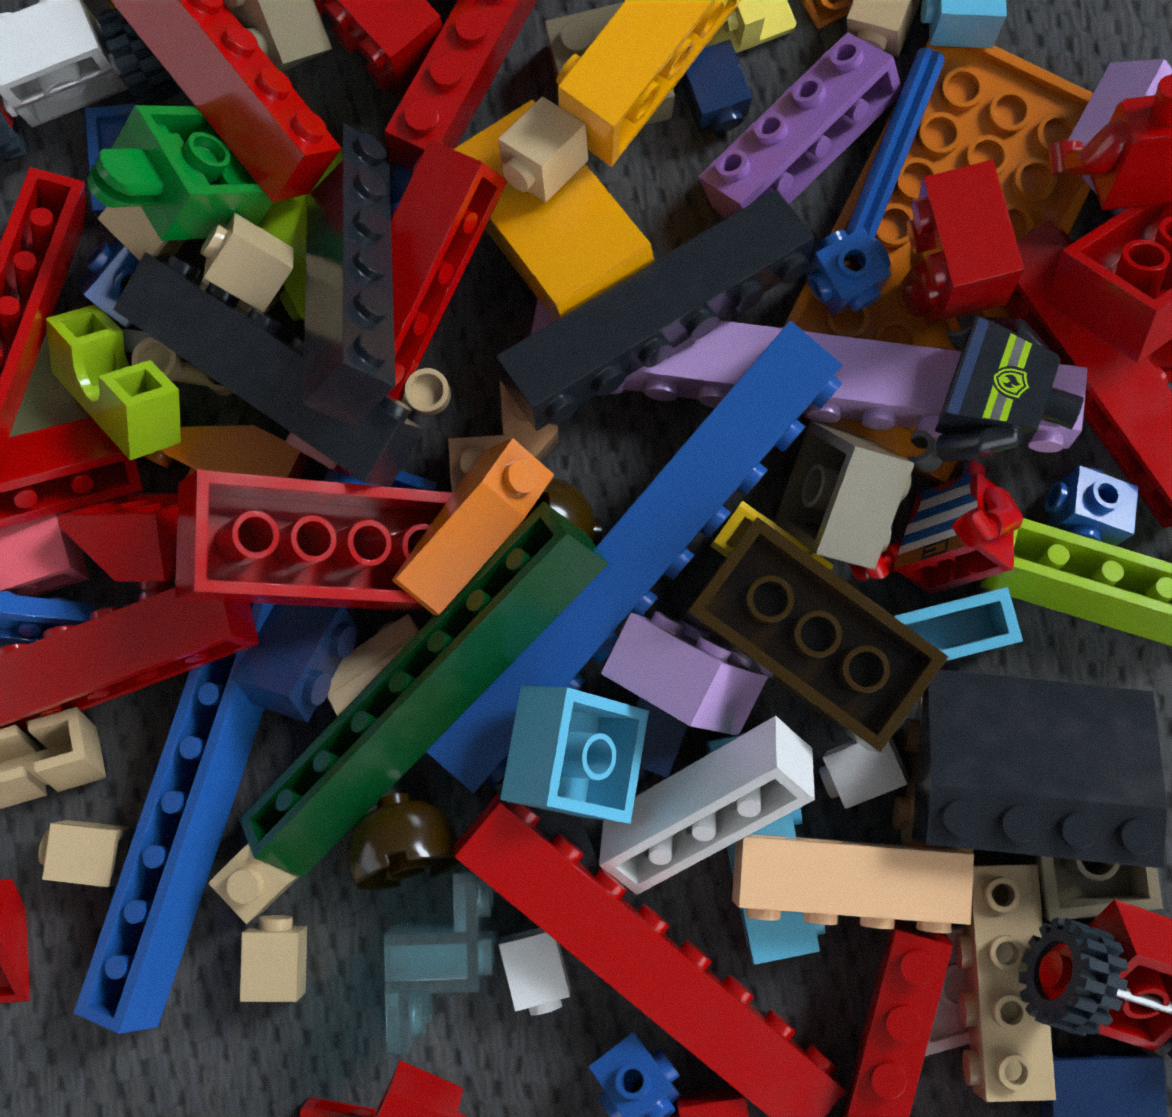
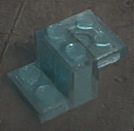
M463 863L453 873L454 918L397 920L384 935L386 1055L410 1054L418 1037L425 1035L426 1024L431 1023V993L479 992L485 975H492L493 965H496L495 931H485V916H491V909H494L495 890Z

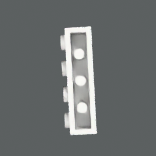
M777 716L772 717L635 796L631 824L603 820L599 866L638 895L815 800L812 747Z

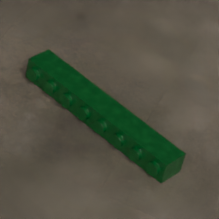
M543 501L495 551L440 615L433 616L239 819L253 857L304 877L609 564L585 531Z

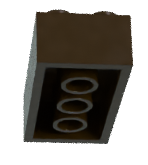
M758 517L749 525L684 614L865 749L875 752L882 751L949 658L941 650Z

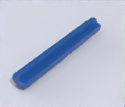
M922 47L918 50L845 231L847 235L864 227L870 239L875 238L944 64L945 58L941 52L933 51L928 47Z

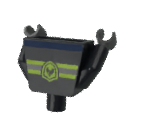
M974 313L956 317L963 330L959 332L949 330L947 336L956 351H961V355L935 428V432L941 433V435L935 440L925 431L914 432L910 442L917 448H927V450L920 456H910L907 459L915 463L914 467L920 472L928 473L939 468L943 461L976 459L1013 451L1018 446H1027L1037 432L1041 420L1073 429L1080 414L1084 397L1052 387L1061 358L1057 353L1049 350V346L1025 320L1020 318L975 316Z

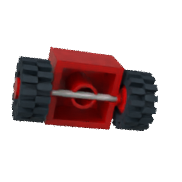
M1114 899L1089 925L1068 918L1062 919L1058 917L1052 919V925L1044 923L1039 927L1042 938L1034 935L1031 937L1028 944L1033 948L1031 954L1023 953L1021 960L1022 963L1028 964L1027 972H1019V983L1027 985L1025 989L1020 991L1021 1001L1029 1003L1025 1010L1030 1016L1036 1017L1035 1021L1082 1036H1086V1033L1092 1035L1097 1033L1152 1051H1156L1163 1045L1171 1048L1167 1054L1172 1059L1171 918Z

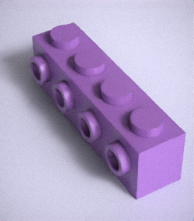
M847 32L698 176L711 206L720 215L728 218L775 189L790 204L899 98L902 87L893 56Z

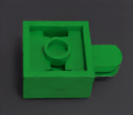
M135 105L112 148L100 151L96 163L92 166L87 176L89 190L105 206L109 208L141 207L161 241L207 238L216 224L225 228L234 213L258 226L274 203L196 106Z

